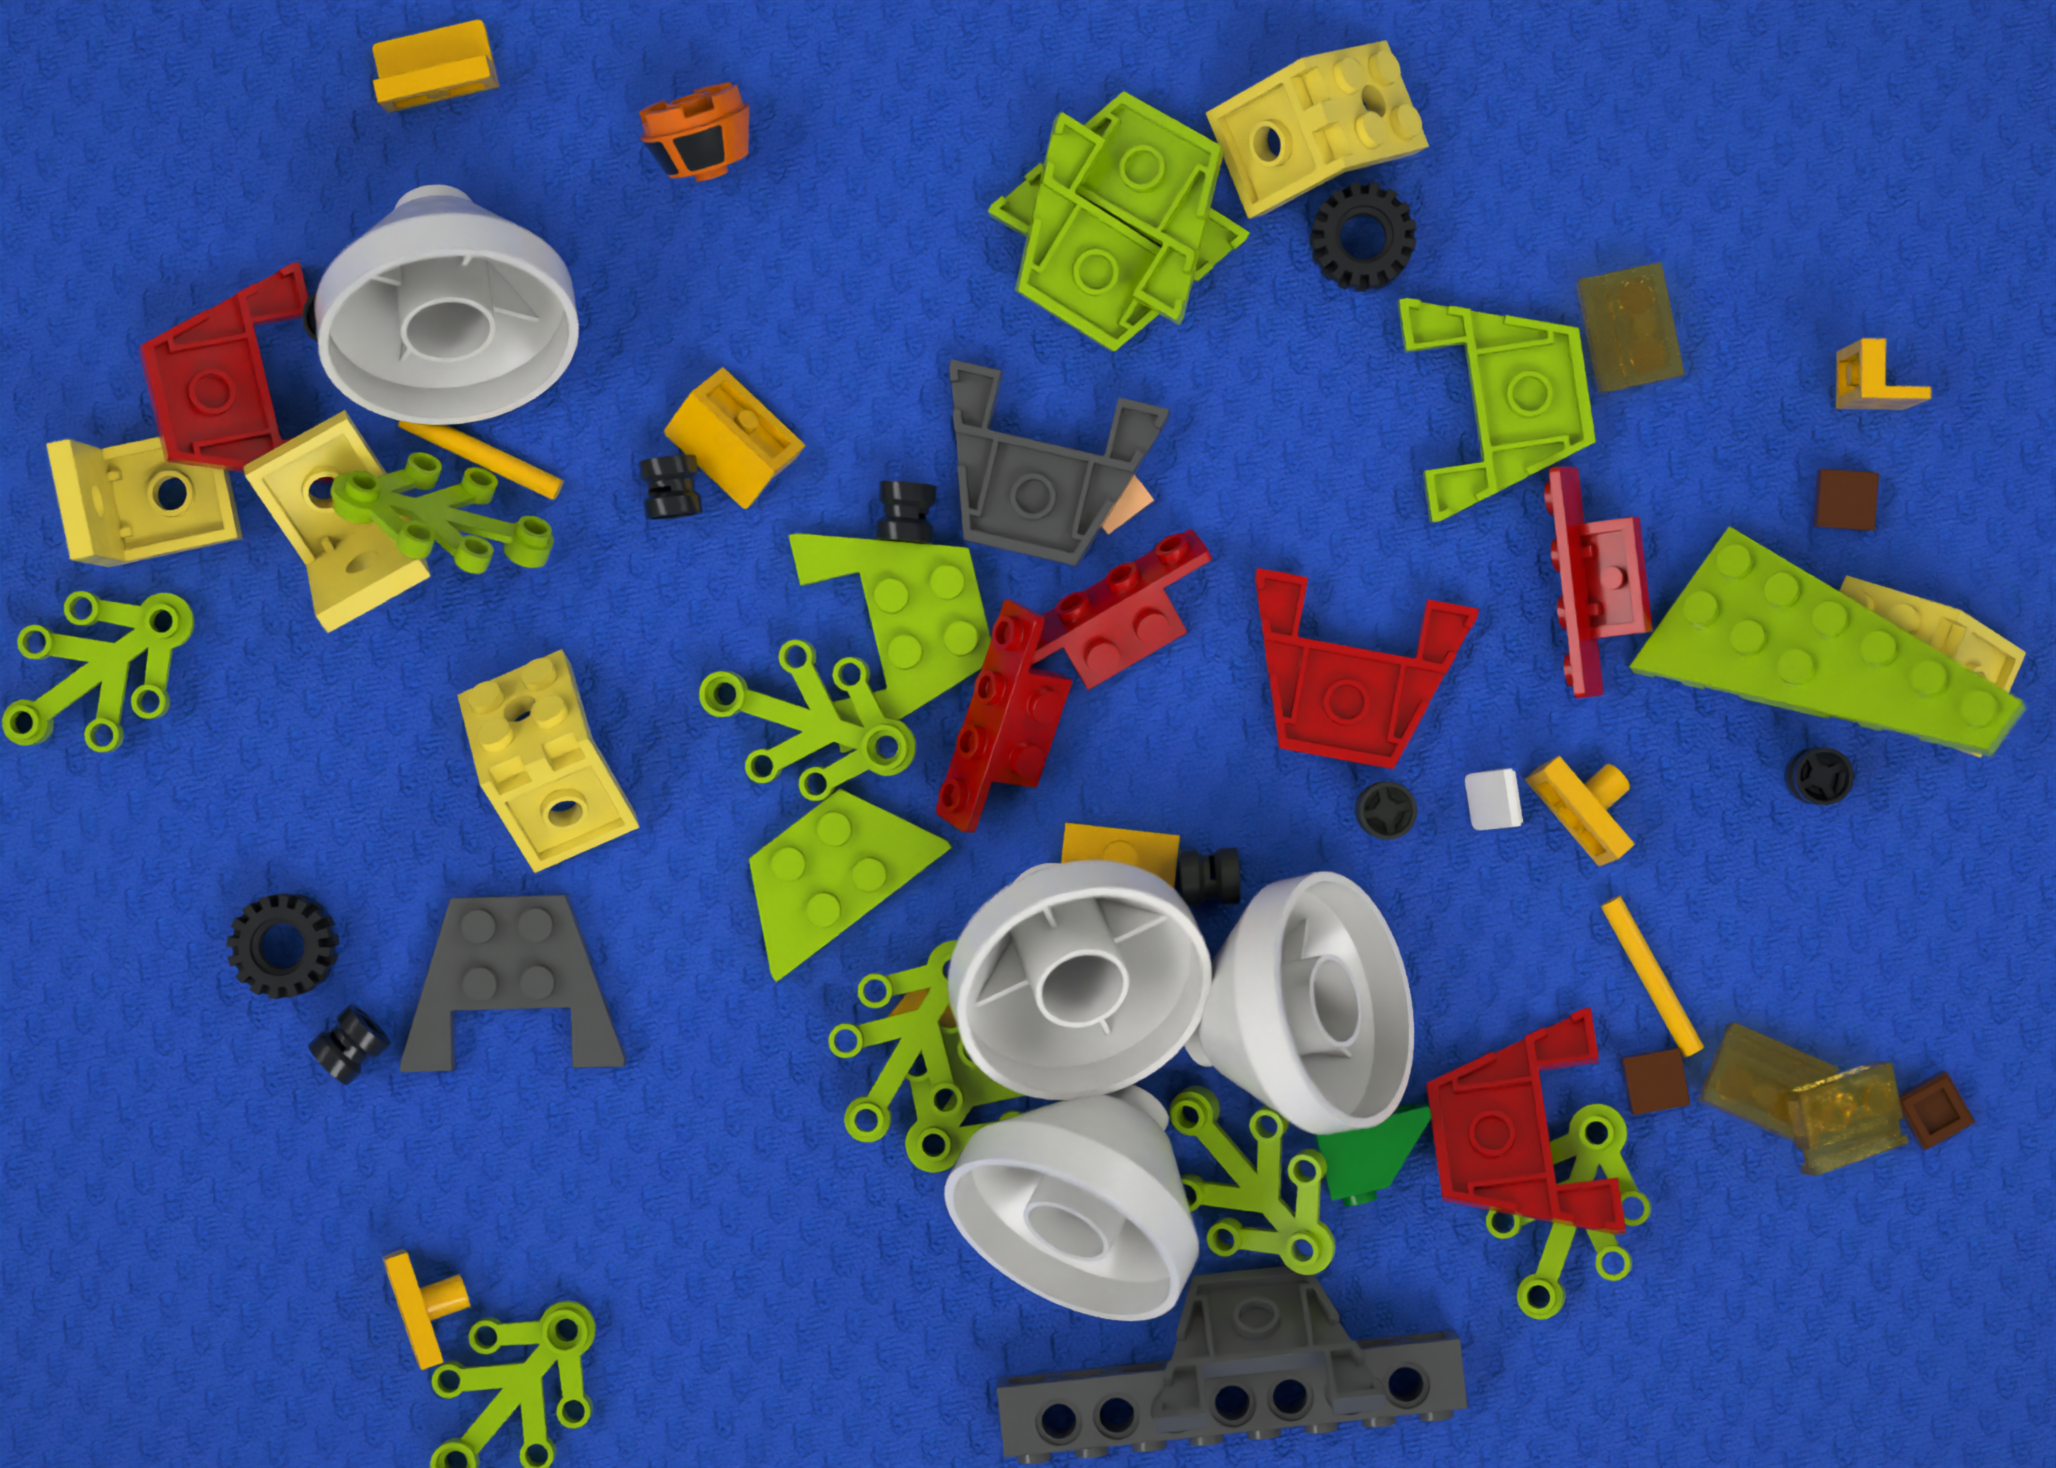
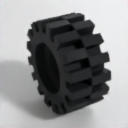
M1360 182L1349 184L1348 188L1344 190L1339 188L1332 193L1330 198L1326 202L1324 201L1319 208L1310 234V246L1313 249L1312 258L1315 265L1319 264L1322 268L1321 274L1327 280L1331 278L1336 281L1338 287L1345 290L1347 287L1356 288V292H1366L1370 288L1377 290L1386 286L1391 280H1395L1410 261L1417 240L1414 239V232L1417 229L1415 219L1411 220L1409 211L1411 209L1405 201L1401 203L1396 198L1398 193L1390 188L1388 191H1384L1379 188L1380 184L1372 182L1368 186H1360ZM1356 216H1368L1375 219L1382 226L1385 234V244L1379 254L1369 259H1358L1345 251L1340 235L1343 225L1349 219Z
M289 893L260 898L259 901L250 903L242 909L243 915L235 918L231 925L235 930L233 936L227 937L226 946L232 947L233 956H229L228 961L230 967L236 965L239 973L235 976L241 984L246 982L252 986L250 991L257 995L264 993L269 995L268 998L280 999L309 992L316 988L318 983L327 979L331 974L328 970L337 962L338 954H334L335 946L340 945L339 935L333 934L332 926L336 925L331 916L326 917L322 911L325 908L318 902L312 903L307 900V896L300 894L289 895ZM278 923L292 925L301 933L304 939L303 956L297 964L290 968H280L273 965L267 960L263 952L262 944L266 932Z

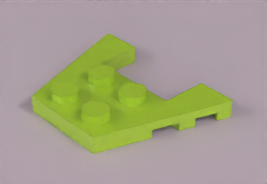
M1123 91L1084 124L1085 127L1104 138L1105 142L1075 192L1126 226L1162 246L1132 295L1137 302L1180 325L1185 316L1224 151L1218 143ZM1041 162L1024 176L1026 180L1005 198L1003 195L998 198L987 211L993 219L1026 238L1043 169Z
M1059 112L1053 121L1014 291L1105 349L1115 352L1159 315L1137 302L1132 294L1161 247L1076 194V188L1104 144L1105 139L1065 113ZM1210 208L1192 284L1199 281L1212 270L1213 266L1230 251L1246 241L1250 232Z
M1411 298L1399 299L1397 301L1404 353L1456 345L1465 346L1482 462L1422 472L1430 523L1440 522L1596 442L1578 327L1509 315H1493L1471 311V309L1451 305L1447 307L1424 303L1421 300Z
M800 533L788 535L800 586H807L856 573L860 574L887 685L886 689L873 693L886 718L903 719L982 669L991 636L969 548ZM851 698L833 702L842 720L863 726ZM839 744L841 753L850 752L854 749Z

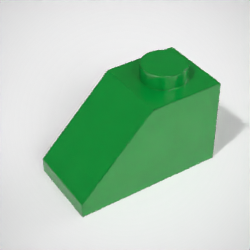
M1422 1100L1397 1106L1385 1121L1373 1127L1328 1135L1314 1134L1317 1151L1323 1155L1327 1163V1172L1324 1180L1331 1200L1342 1199L1344 1206L1360 1205L1376 1200V1190L1389 1188L1432 1118L1429 1105Z

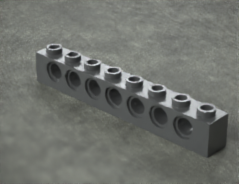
M1453 1329L1351 1340L1357 1342L1365 1355L1366 1366L1374 1378L1378 1377L1385 1388L1386 1409L1333 1415L1324 1366L1203 1379L1209 1428L1155 1434L1153 1411L1156 1401H1159L1164 1386L1163 1376L1168 1360L998 1378L997 1395L1004 1458L1017 1456L1019 1464H1037L1051 1460L1052 1452L1074 1450L1075 1457L1094 1458L1109 1454V1446L1132 1444V1450L1135 1452H1150L1166 1448V1440L1189 1438L1190 1445L1207 1446L1223 1442L1224 1434L1247 1432L1248 1439L1263 1440L1281 1436V1428L1304 1426L1306 1433L1319 1434L1336 1431L1339 1429V1422L1362 1420L1363 1427L1374 1428L1396 1424V1416L1419 1414L1421 1421L1451 1419L1454 1417V1410L1468 1408L1460 1338ZM1402 1367L1413 1368L1419 1374L1418 1383L1413 1390L1400 1394L1389 1389V1379L1394 1371ZM1288 1379L1300 1382L1305 1389L1303 1397L1296 1404L1284 1406L1273 1399L1274 1389L1280 1382ZM1238 1386L1245 1390L1247 1400L1242 1408L1237 1411L1227 1412L1216 1405V1396L1224 1387ZM1112 1398H1122L1129 1402L1133 1408L1130 1418L1120 1424L1107 1422L1100 1414V1409L1106 1401ZM1063 1404L1073 1410L1076 1418L1068 1428L1055 1430L1044 1422L1042 1416L1045 1410L1052 1405Z

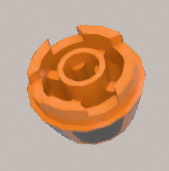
M731 82L698 88L693 90L694 94L683 96L668 103L664 99L639 111L644 130L640 139L669 178L676 179L694 175L696 182L710 180L728 173L727 165L748 155L749 103H743L737 84L732 86Z

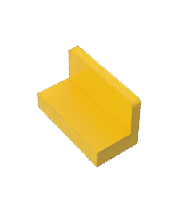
M479 19L375 43L372 47L379 79L373 80L378 104L388 113L500 87L486 26Z
M1860 339L1836 352V409L1904 410L1930 400L1932 387L1885 386L1886 339Z
M724 367L688 395L664 430L665 435L686 455H695L697 466L743 509L751 506L768 483L791 464L806 446Z

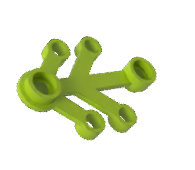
M412 453L408 457L405 469L379 477L365 471H353L340 474L333 481L330 493L333 498V508L340 517L357 524L375 522L396 542L398 550L411 558L424 559L428 557L436 540L454 557V562L459 568L469 573L480 574L488 569L494 552L493 546L481 537L504 542L503 551L512 562L527 568L544 566L554 544L551 526L539 517L523 516L518 522L512 524L458 509L471 504L484 505L492 501L498 480L493 473L483 468H468L460 484L416 498L400 493L414 488L421 490L433 489L442 470L440 461L427 453ZM400 516L408 517L413 520L405 522ZM458 531H462L473 535L463 536Z
M77 591L70 594L64 603V614L71 623L80 626H91L98 621L135 628L115 643L55 634L50 628L42 625H29L22 629L17 638V646L25 657L43 660L54 656L88 663L37 700H18L9 705L2 717V728L7 738L18 745H38L44 742L53 731L54 717L101 683L96 719L87 725L84 738L88 747L93 751L107 753L117 750L124 740V731L120 722L130 662L147 649L144 685L138 687L133 692L131 706L138 716L145 719H157L165 715L170 707L167 684L173 649L182 646L189 640L195 625L194 614L190 605L178 595L171 593L154 594L148 597L140 606L101 600L96 594L86 591ZM87 598L92 604V612L88 618L82 620L77 616L75 606L80 599ZM166 610L172 616V626L168 631L160 632L155 626V618L159 612ZM37 631L41 632L46 639L45 647L39 653L33 652L29 646L30 636ZM152 690L158 695L160 703L158 708L150 713L144 709L142 699L148 691ZM24 711L29 713L33 720L32 728L27 733L20 732L16 726L18 715ZM103 724L108 725L113 732V739L107 746L100 745L96 739V731Z
M793 639L784 643L780 648L778 658L781 667L792 674L809 708L748 689L743 677L732 671L714 672L708 675L701 683L699 689L700 703L709 714L715 717L734 716L742 711L802 731V733L771 749H758L748 755L745 761V771L747 776L756 783L762 784L776 780L783 768L833 742L857 750L828 767H811L801 774L798 783L799 790L810 801L827 799L834 793L836 786L867 770H871L881 776L899 774L906 770L915 758L916 739L913 732L902 721L885 717L868 684L870 679L869 666L859 657H845L839 660L833 668L832 676L838 688L848 691L863 726L841 719L814 666L816 662L815 648L810 642L803 639ZM796 645L802 647L807 655L806 662L799 668L793 666L788 658L789 651ZM848 663H853L860 669V680L855 685L847 684L842 677L843 668ZM724 683L731 684L736 691L735 700L729 705L723 703L718 695L719 688ZM884 736L893 737L898 744L897 753L892 758L885 757L880 752L879 743ZM760 755L769 757L773 764V769L767 777L761 776L755 769V761ZM813 773H820L826 779L827 786L822 794H815L809 788L808 781Z
M958 940L947 941L937 946L930 954L927 965L889 975L879 972L870 973L858 985L860 1001L870 1008L883 1007L894 995L930 988L919 1009L859 1025L851 1022L840 1023L830 1032L828 1038L830 1050L840 1058H851L857 1055L864 1047L901 1038L870 1093L855 1098L846 1109L844 1115L845 1127L854 1139L861 1142H874L886 1134L892 1121L889 1104L921 1050L932 1087L928 1097L930 1109L940 1117H951L960 1111L964 1103V1094L960 1086L954 1082L939 1025V1019L950 1002L948 978L944 973V965L951 959ZM877 979L884 983L886 986V996L884 999L873 1001L867 997L865 987L870 980ZM841 1030H851L856 1035L857 1045L854 1049L845 1051L838 1047L836 1036ZM961 1039L958 1044L960 1060L967 1066L978 1067L973 1059L966 1055L965 1045ZM944 1088L951 1089L957 1096V1104L951 1109L940 1108L935 1099L936 1093ZM870 1109L876 1113L878 1124L874 1129L865 1130L858 1125L856 1117L860 1110Z
M940 1021L939 1025L953 1079L960 1086L964 1094V1103L960 1111L951 1117H940L930 1109L928 1097L932 1087L927 1071L924 1074L916 1075L909 1070L905 1077L910 1080L917 1121L910 1127L906 1136V1152L916 1167L931 1173H938L951 1168L958 1161L961 1151L964 1150L971 1136L978 1130L1023 1114L1019 1110H1009L1003 1113L998 1121L960 1126L973 1106L1026 1096L997 1083L979 1067H970L964 1064L958 1055V1044L961 1036L957 1025L945 1027ZM965 1048V1053L970 1058V1055ZM953 1093L943 1109H951L957 1104L955 1093ZM938 1134L944 1139L945 1148L941 1153L930 1154L924 1149L923 1140L927 1135Z
M1190 1086L1184 1089L1172 1100L1169 1108V1115L1173 1126L1184 1135L1197 1136L1238 1184L1204 1181L1200 1176L1193 1173L1182 1175V1185H1189L1196 1192V1201L1187 1200L1190 1212L1196 1210L1200 1205L1259 1212L1275 1228L1243 1227L1234 1218H1221L1207 1233L1209 1248L1215 1254L1224 1257L1233 1255L1238 1249L1279 1254L1284 1264L1296 1273L1313 1275L1323 1271L1331 1263L1335 1254L1333 1234L1328 1226L1320 1221L1321 1179L1327 1172V1163L1323 1155L1313 1149H1304L1290 1161L1288 1175L1291 1181L1298 1186L1296 1212L1294 1213L1281 1198L1283 1135L1288 1129L1289 1120L1267 1105L1261 1107L1251 1117L1250 1131L1253 1137L1258 1140L1256 1169L1217 1123L1220 1105L1214 1093L1202 1086ZM1184 1106L1193 1107L1197 1111L1199 1116L1198 1123H1192L1184 1116ZM1264 1115L1272 1117L1277 1123V1132L1266 1131L1261 1124V1117ZM1301 1160H1307L1314 1165L1316 1169L1315 1177H1308L1301 1172L1299 1167ZM1219 1229H1226L1232 1233L1234 1237L1233 1245H1228L1221 1241L1218 1234ZM1303 1239L1308 1241L1313 1248V1255H1304L1297 1248V1240Z
M1587 1105L1573 1116L1570 1122L1569 1133L1550 1142L1553 1165L1577 1155L1569 1179L1557 1185L1594 1181L1599 1165H1601L1608 1179L1618 1178L1622 1207L1628 1197H1636L1642 1201L1644 1212L1640 1218L1630 1219L1624 1213L1626 1225H1640L1650 1217L1652 1205L1648 1196L1638 1190L1621 1154V1150L1627 1141L1625 1120L1617 1110L1608 1105ZM1595 1121L1603 1123L1608 1130L1607 1139L1602 1144L1592 1143L1587 1136L1589 1125ZM1490 1210L1486 1216V1226L1494 1237L1508 1239L1517 1235L1523 1225L1536 1219L1513 1215L1515 1221L1513 1229L1509 1232H1502L1498 1230L1494 1222L1498 1212ZM1553 1223L1536 1273L1524 1278L1517 1290L1519 1307L1527 1316L1538 1320L1548 1319L1556 1315L1564 1306L1566 1292L1559 1278L1577 1227ZM1586 1229L1597 1252L1595 1265L1598 1273L1610 1281H1617L1626 1277L1632 1269V1257L1628 1250L1619 1245L1614 1234ZM1608 1252H1617L1623 1257L1625 1265L1620 1273H1610L1604 1267V1257ZM1536 1285L1543 1286L1549 1291L1550 1301L1545 1307H1537L1530 1300V1291Z
M565 1300L551 1305L544 1312L540 1320L501 1323L493 1317H484L478 1320L471 1327L468 1335L469 1344L477 1353L484 1355L492 1354L504 1345H540L525 1362L465 1367L460 1362L447 1361L435 1370L431 1380L432 1387L436 1394L443 1398H455L464 1391L503 1389L461 1438L448 1439L435 1450L431 1457L430 1468H452L448 1463V1454L452 1451H459L465 1455L467 1459L466 1468H479L480 1457L478 1453L520 1403L524 1444L519 1453L520 1462L524 1468H549L555 1460L557 1451L555 1443L547 1435L543 1376L557 1359L563 1396L556 1408L559 1422L570 1429L580 1428L587 1423L593 1413L592 1400L584 1393L581 1355L592 1345L596 1335L595 1319L589 1309L581 1303ZM563 1319L574 1321L578 1328L577 1336L571 1339L561 1336L558 1331L559 1321ZM483 1326L493 1328L497 1334L496 1343L493 1345L482 1344L478 1339V1329ZM452 1370L458 1374L460 1378L458 1388L448 1389L442 1384L441 1374L443 1371ZM570 1400L579 1401L585 1409L584 1417L580 1419L570 1418L565 1412L566 1402ZM533 1444L544 1446L548 1453L547 1461L543 1463L532 1461L528 1455L529 1446Z

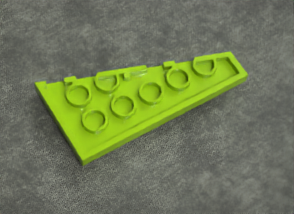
M1730 526L1629 666L1634 674L1652 678L1659 676L1680 681L1686 686L1703 690L1706 687L1739 695L1741 699L1827 719L1835 717L1856 722L1862 727L1879 731L1886 729L1919 737L1922 741L1992 757L2026 709L2022 700Z

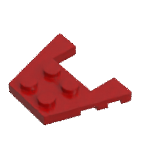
M300 262L285 266L270 277L257 284L250 285L236 293L235 296L209 310H204L140 346L138 351L165 462L244 472L243 466L293 439L282 440L280 437L254 326L302 318L304 305L309 298ZM321 477L315 481L333 484L335 478Z
M1256 568L1254 578L1278 748L1394 769L1427 710L1431 698L1454 661L1457 651L1474 625L1479 609L1429 599L1425 600L1415 658L1403 657L1299 637L1298 631L1308 577Z
M1591 1008L1570 1014L1569 1018L1546 1029L1543 1027L1526 1035L1525 1039L1496 1053H1488L1426 1083L1428 1103L1432 1116L1431 1124L1442 1201L1615 1235L1625 1234L1626 1226L1618 1178L1563 1185L1556 1184L1539 1071L1598 1063L1599 1056Z

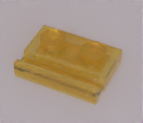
M1661 262L1610 272L1591 278L1586 277L1576 281L1599 394L1681 378L1685 375Z
M1735 1022L1728 1023L1724 1030V1038L1720 1047L1717 1048L1697 1101L1803 1147L1810 1145L1830 1093L1828 1091L1839 1068Z
M1876 1061L1785 1092L1796 1147L1803 1151L1805 1164L1800 1165L1802 1174L1818 1176L1908 1144L1907 1135L1901 1134L1899 1120L1903 1118L1892 1062Z

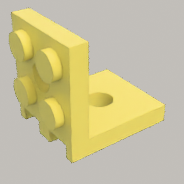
M1387 40L1303 57L1206 112L1217 143L1222 146L1224 151L1223 158L1248 219L1263 216L1344 172L1412 156L1429 147L1422 129L1421 117L1413 107L1401 77L1400 65L1392 54ZM1363 101H1364L1365 104L1367 105L1368 111H1367V109L1365 108V106H1364V104H1363ZM1271 128L1276 131L1280 139L1281 149L1278 156H1275L1268 146L1267 138Z
M346 410L243 466L245 477L305 563L315 616L327 633L431 577L426 558L415 559L401 553L396 546V542L375 522L357 524L347 521L335 512L333 498L319 499L309 492L311 484L321 477L336 478L340 474L353 471H365L376 477L387 474ZM400 516L405 522L413 520L408 517Z
M159 437L103 449L72 439L46 444L70 560L113 567L243 539L229 470L165 462ZM170 478H179L185 484L187 490L185 502L175 510L165 509L158 498L160 486Z
M1846 575L1839 592L2009 693L2025 657V651L1962 610ZM1958 749L1961 752L1967 753L1978 758H1981L1982 754H1977Z
M563 649L545 657L532 660L522 667L490 681L482 682L474 688L457 695L480 786L534 873L640 828L633 807L592 738L572 666ZM531 711L527 718L515 722L520 715ZM562 801L576 802L572 808L565 811L557 812L550 810L554 805Z

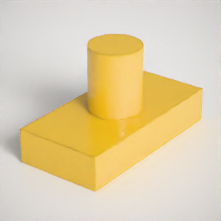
M1557 756L1541 764L1524 779L1599 867L1619 859L1635 845L1606 811L1630 790L1627 778L1615 766L1611 764L1604 765L1583 784L1564 760Z
M1065 822L1061 864L1089 860L1124 863L1154 874L1174 889L1180 835Z
M402 1249L382 1256L417 1365L421 1370L443 1363L444 1361L430 1321L471 1307L460 1274L419 1288L407 1251Z

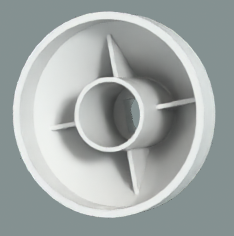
M426 185L413 189L402 196L390 214L351 244L332 262L319 284L315 300L319 355L322 365L334 385L360 406L382 416L410 423L428 425L462 424L492 418L523 406L538 397L559 379L573 358L579 337V323L572 280L560 256L533 233L473 203L461 190L446 185Z
M1098 860L1075 861L1064 864L1045 863L1023 872L1014 883L997 893L973 916L957 941L948 971V995L961 1039L973 1061L985 1074L1004 1087L1020 1094L1048 1100H1071L1081 1097L1105 1095L1128 1087L1158 1070L1186 1044L1202 1019L1212 983L1211 962L1207 947L1191 911L1181 896L1165 881L1141 868L1124 863Z
M1324 871L1280 880L1267 885L1253 898L1212 960V983L1203 1016L1196 1030L1184 1046L1196 1063L1204 1067L1214 1066L1222 1075L1307 1132L1328 1135L1376 1126L1385 1121L1399 1105L1408 1084L1414 1050V1019L1411 993L1404 964L1392 932L1370 897L1358 885L1343 875Z
M1133 1084L1105 1095L1062 1100L983 1127L971 1136L945 1184L944 1197L949 1215L963 1237L984 1259L1004 1275L1031 1292L1058 1305L1087 1315L1119 1321H1140L1163 1315L1175 1305L1197 1261L1199 1253L1197 1234L1171 1142L1164 1132L1169 1123L1168 1113L1153 1095Z

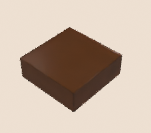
M1833 469L1817 470L1813 527L1867 532L1875 531L1879 473Z
M1679 1047L1620 1057L1630 1113L1632 1115L1690 1105Z
M1943 1070L1892 1098L1920 1149L1925 1151L1976 1123L1949 1074Z

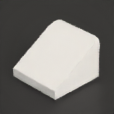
M1512 768L1470 773L1465 776V787L1473 829L1489 830L1521 826L1523 818L1515 771H1512Z

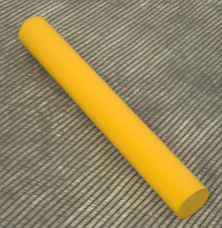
M399 421V428L553 501L557 498L563 486V479L449 425H428Z
M1621 895L1606 901L1600 907L1673 1039L1680 1048L1683 1057L1691 1056L1704 1048L1702 1041Z

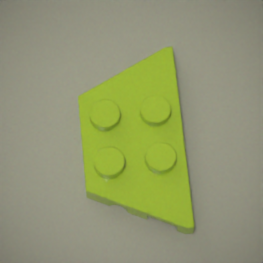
M844 789L837 790L749 858L767 957L773 979L778 982L953 846L948 840L920 828L887 810H883Z

